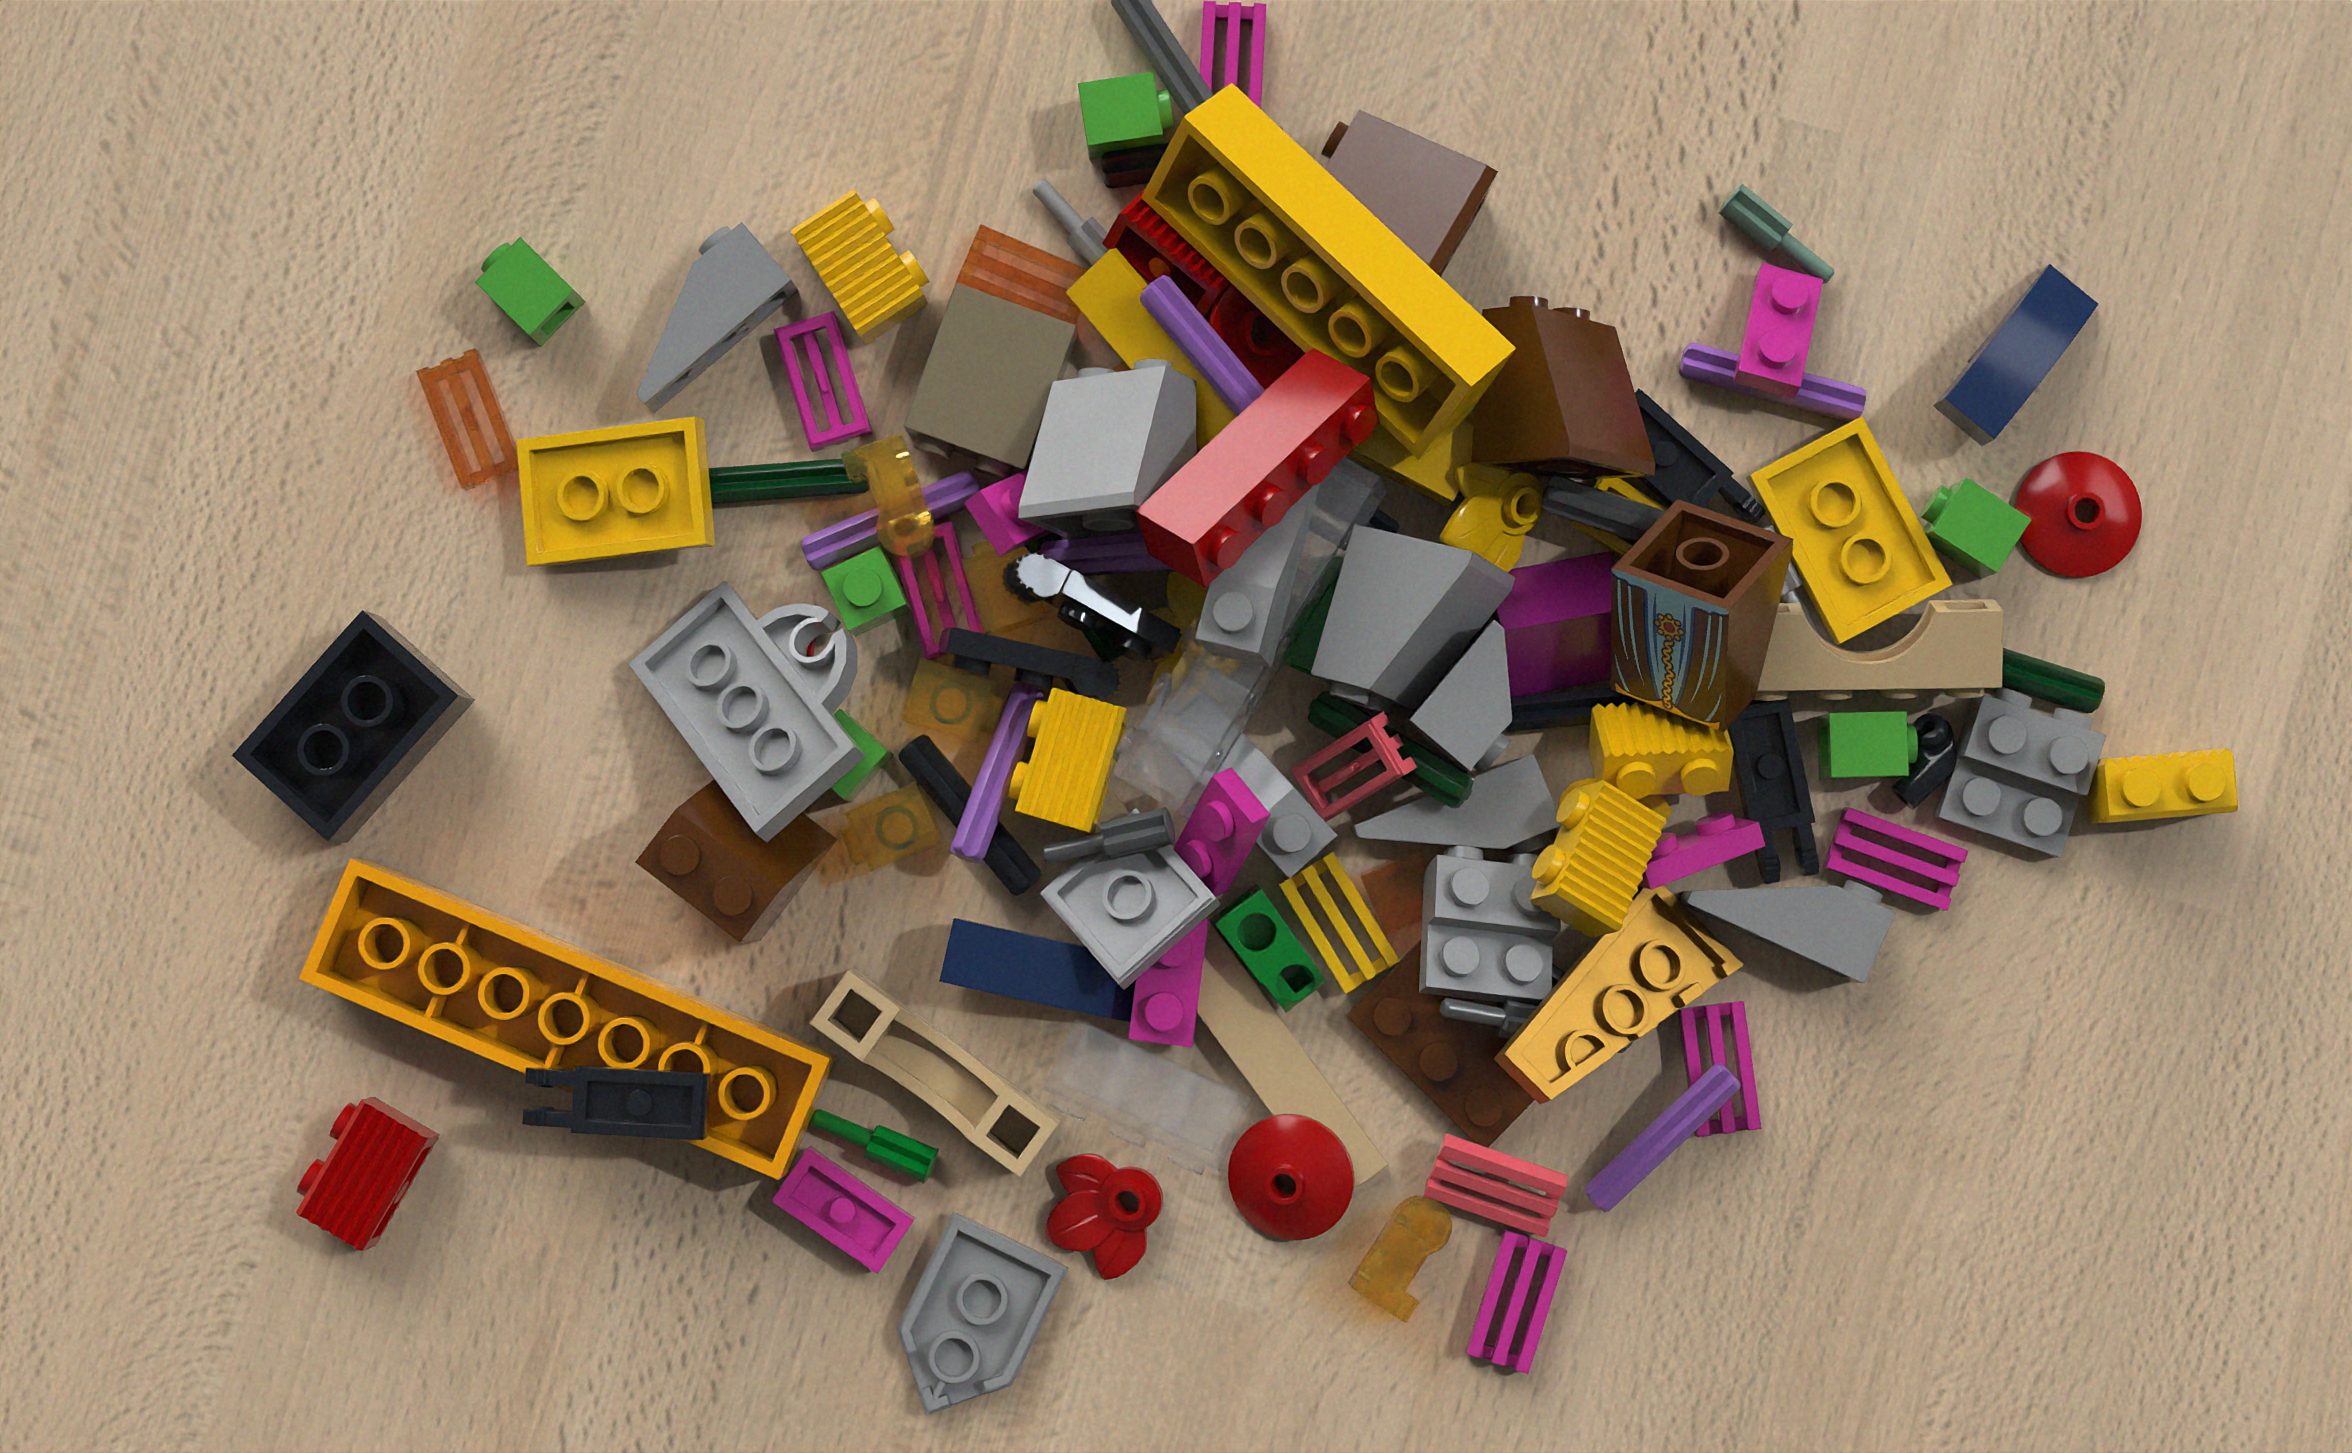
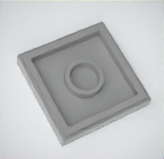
M1135 808L1127 816L1139 814L1140 812ZM1170 845L1112 859L1110 855L1107 856L1106 851L1081 856L1040 892L1043 898L1124 990L1221 905L1219 900Z

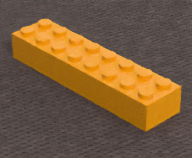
M349 859L299 976V979L524 1074H526V1068L529 1067L575 1070V1067L579 1065L710 1072L707 1138L705 1140H682L778 1180L790 1171L812 1114L816 1109L838 1056L828 1050L370 859ZM555 1086L572 1094L574 1092L573 1086Z

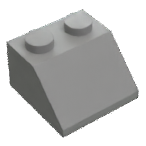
M1495 620L1487 625L1401 726L1428 750L1465 772L1470 771L1472 768H1475L1479 773L1483 769L1487 770L1511 741L1502 733L1512 722L1504 627Z

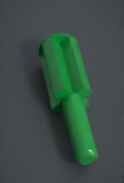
M820 1108L816 1109L810 1119L811 1126L866 1149L864 1158L922 1182V1184L928 1180L935 1168L939 1148H933L881 1125L876 1126L874 1131Z

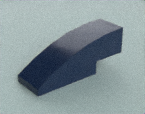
M2051 264L2047 265L1967 361V366L1933 407L1981 446L1995 440L2065 352L2096 309L2098 303Z
M954 918L939 982L1130 1022L1136 980L1124 990L1086 946Z

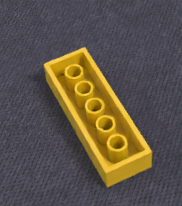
M1233 83L1183 117L1141 198L1305 353L1313 347L1371 378L1380 424L1418 460L1421 459L1463 423L1516 350V347Z

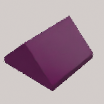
M1610 551L1514 568L1508 572L1515 577L1512 590L1494 611L1492 619L1504 627L1510 697L1532 695L1611 680L1612 567L1615 564Z

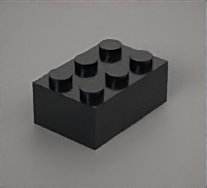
M362 610L231 756L326 841L348 843L471 706L475 699L382 616Z

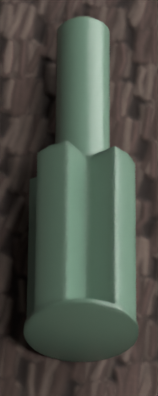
M1741 184L1732 191L1724 201L1718 214L1723 216L1767 253H1770L1776 247L1812 277L1823 279L1822 284H1826L1834 275V269L1788 233L1793 224L1744 184Z

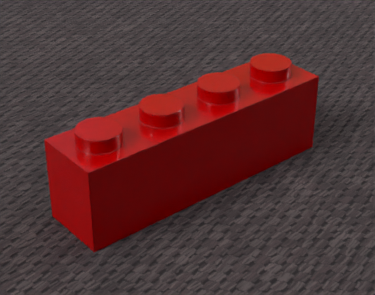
M1312 347L1135 510L1148 554L1206 588L1225 569L1235 565L1243 552L1268 528L1278 524L1285 516L1287 510L1314 485L1321 483L1327 477L1330 470L1357 444H1361L1368 439L1374 428L1380 423L1371 378Z

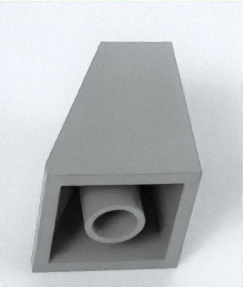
M1146 359L1135 362L1134 370L1115 372L1107 368H1085L1077 372V378L1053 381L1019 503V519L1068 539L1142 533L1135 510L1196 455V380L1173 369L1172 363L1169 361Z
M1354 524L1311 675L1332 684L1329 695L1354 702L1353 705L1376 713L1384 712L1385 715L1389 716L1393 705L1416 710L1510 593L1515 577L1473 551Z

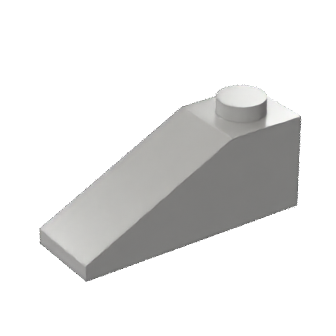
M742 222L732 230L728 226L717 230L699 248L702 256L693 262L637 391V396L654 413L799 292L789 276Z
M1320 483L1314 485L1287 510L1285 516L1278 524L1268 528L1249 546L1235 565L1225 569L1209 584L1195 639L1208 653L1272 668Z
M1208 695L1160 737L1205 788L1212 775L1231 767L1271 814L1255 844L1286 879H1290L1338 836L1294 786Z
M1530 754L1473 777V791L1469 799L1465 800L1459 808H1450L1428 795L1354 825L1351 829L1355 839L1452 847L1471 846L1490 850H1501L1512 846L1515 854H1521L1552 843L1548 831L1562 826V824L1556 821V807L1534 754Z
M1847 880L1843 888L1838 886L1698 890L1682 891L1679 897V901L1684 906L1850 982L1865 983L1896 914L1879 905L1883 896L1881 893L1851 880Z

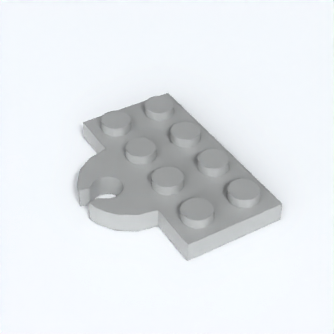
M724 580L633 659L629 665L752 830L764 841L768 842L866 757L833 715L834 711L848 696L857 674V646L854 638L842 628L832 634L823 652L813 657H807V648L811 641L820 634L833 632L841 623L830 611L821 606L795 603L777 607L758 619L736 590Z

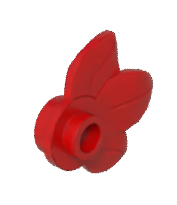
M1079 1154L1068 1158L1056 1167V1172L1063 1188L1069 1195L1061 1200L1050 1213L1046 1223L1045 1236L1048 1241L1064 1250L1084 1252L1092 1249L1095 1264L1101 1278L1104 1280L1117 1278L1138 1264L1146 1253L1147 1227L1158 1218L1163 1207L1161 1186L1148 1171L1134 1166L1118 1169L1108 1160L1097 1154ZM1121 1191H1131L1138 1197V1210H1128L1122 1205L1120 1201Z

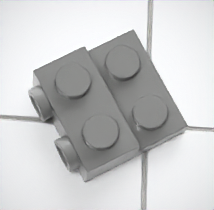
M1995 688L1992 697L1983 695L1971 698L1955 748V768L1944 782L1933 818L2053 858H2060L2079 799L2088 795L2106 735L2090 730L2094 719L2076 711L2056 708L2053 717L2029 710L2033 699L2012 690Z
M1453 846L1445 849L1444 855H1437L1424 869L1419 993L1503 1003L1505 999L1536 1005L1542 1002L1552 990L1553 938L1561 931V919L1553 917L1550 912L1543 911L1540 906L1531 904L1529 900L1537 883L1532 878V869L1539 855L1527 853L1513 854L1506 858V863L1483 860V851L1479 848Z

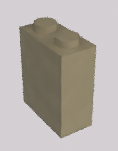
M955 283L903 425L908 435L916 438L913 447L945 460H950L952 451L976 459L973 467L975 470L1000 480L1011 477L1012 472L1018 474L1029 469L1053 381L1063 380L1078 338L1076 325Z

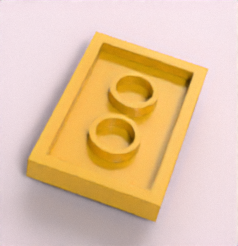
M693 416L516 439L527 566L545 567L715 546L704 419Z
M1863 416L1746 477L1757 501L1766 510L1765 515L1770 525L1774 526L1773 528L1776 533L1793 538L1791 561L1835 645L1845 642L1953 585Z

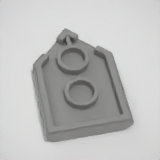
M955 1212L952 1213L897 1327V1332L903 1350L908 1357L926 1416L950 1408L957 1403L1013 1385L1068 1270V1267L1059 1261Z

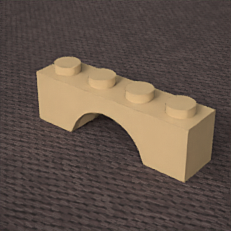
M1995 599L1929 600L1917 625L1898 642L1874 651H1852L1833 645L1822 638L1808 622L1799 602L1779 603L1757 694L1754 699L1763 701L1783 700L1789 697V691L1814 690L1816 698L1843 700L1852 698L1854 690L1879 689V695L1884 698L1909 699L1918 697L1919 689L1945 688V695L1949 697H1981L1984 695V688H2002L2004 611Z
M856 968L846 972L810 1021L811 1025L860 1061L876 1068L917 1095L949 1120L969 1141L1018 1177L1022 1176L1061 1121V1118Z

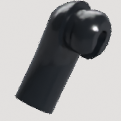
M1935 713L1923 714L1913 723L1918 738L1916 763L1909 770V776L1901 777L1891 786L1894 794L1912 810L1952 774L1956 764L1953 729L1948 721Z

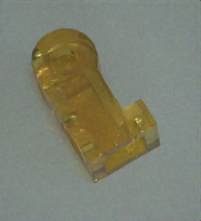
M898 433L840 453L848 478L853 483L865 479L869 481L880 513L876 529L877 537L883 547L894 556L903 559L918 558L925 554L933 545L935 539V523L903 434Z
M1413 1195L1404 1199L1395 1208L1347 1282L1350 1287L1404 1323H1407L1420 1301L1406 1291L1427 1256L1441 1250L1448 1243L1452 1233V1220L1448 1210L1437 1200L1424 1195Z

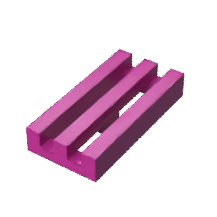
M1204 1L1200 57L1201 77L1211 91L1215 20L1228 21L1224 88L1231 83L1237 87L1240 22H1253L1249 99L1261 109L1266 4L1254 3V7L1241 6V2H1229V5H1216V1Z
M831 311L773 329L810 450L816 452L825 449L824 447L828 445H839L848 442V439L854 437H864L873 434L835 312ZM825 328L854 419L853 423L847 425L843 424L815 331ZM803 336L831 427L830 430L821 433L818 429L791 339Z
M952 521L891 538L927 662L948 654L938 652L939 643L935 644L908 551L909 547L920 545L944 630L946 627L957 628L932 543L933 540L944 539L970 631L985 634L977 610L978 607L975 604L976 600L972 588H970L971 585H969V576Z
M1844 807L1823 867L1936 909L1948 911L1951 902L1949 897L1952 888L1957 885L1960 877L1958 871L1961 863H1965L1968 850L1853 808ZM1852 826L1864 828L1946 858L1944 867L1940 868L1850 835ZM1844 848L1938 881L1936 890L1932 892L1841 859Z
M1744 1001L1687 1007L1677 1010L1688 1089L1702 1077L1695 1020L1706 1019L1712 1066L1721 1063L1727 1067L1721 1016H1729L1737 1078L1741 1084L1739 1093L1743 1116L1734 1117L1732 1098H1730L1718 1109L1719 1119H1708L1694 1132V1135L1704 1137L1717 1133L1727 1134L1740 1130L1762 1129Z
M1504 1229L1465 1351L1467 1354L1478 1358L1482 1357L1491 1360L1493 1363L1513 1367L1517 1371L1529 1374L1567 1254L1565 1248ZM1516 1246L1525 1249V1253L1494 1347L1484 1342ZM1540 1254L1548 1257L1518 1354L1509 1352V1348Z

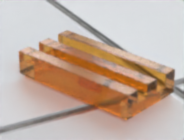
M980 224L956 283L1077 326L1081 310L1065 293L1068 289L984 255L983 252L988 244L1073 281H1077L1089 269ZM978 267L1069 305L1066 313L1060 312L974 276L976 268Z
M476 348L463 352L464 356L453 359L451 357L440 361L441 365L436 367H425L416 371L460 487L465 491L519 470L517 446L481 353ZM468 370L471 371L505 459L497 464L493 461L460 373ZM445 379L448 382L481 470L474 473L438 383Z

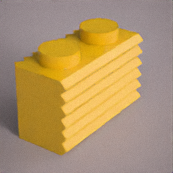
M853 189L790 231L866 345L887 330L892 329L896 324L903 322L907 317L912 316L917 310L924 308L928 302L920 288L930 281L910 250L899 256L888 241L886 235L894 231L895 228L877 200L872 198L864 204L855 189Z
M1053 687L1048 702L1037 700L1027 729V737L1036 739L1029 763L1022 761L1017 763L1009 788L1008 798L1018 800L1015 812L1021 817L1079 834L1089 835L1095 833L1129 720L1127 709Z
M1623 702L1618 707L1610 703L1605 708L1598 703L1592 708L1588 754L1593 767V773L1595 774V781L1604 780L1633 799H1641L1650 795L1670 794L1705 796L1712 792L1729 791L1734 751L1727 730L1725 732L1719 731L1648 703L1642 706L1640 703L1635 702L1629 706Z
M2227 748L2099 759L2088 795L2086 796L2088 820L2090 824L2237 812L2238 795L2234 755Z
M1602 780L1572 790L1560 804L1556 821L1562 824L1554 844L1549 845L1541 852L1533 866L1532 878L1537 883L1529 899L1531 904L1540 906L1543 911L1550 912L1553 917L1560 918L1563 923L1571 925L1573 929L1582 931L1584 936L1591 938L1615 933L1622 928L1623 919L1628 915V908L1633 903L1632 897L1638 892L1637 886L1643 880L1642 874L1647 869V862L1652 858L1651 852L1657 846L1656 841L1662 835L1661 829L1666 824L1664 817Z

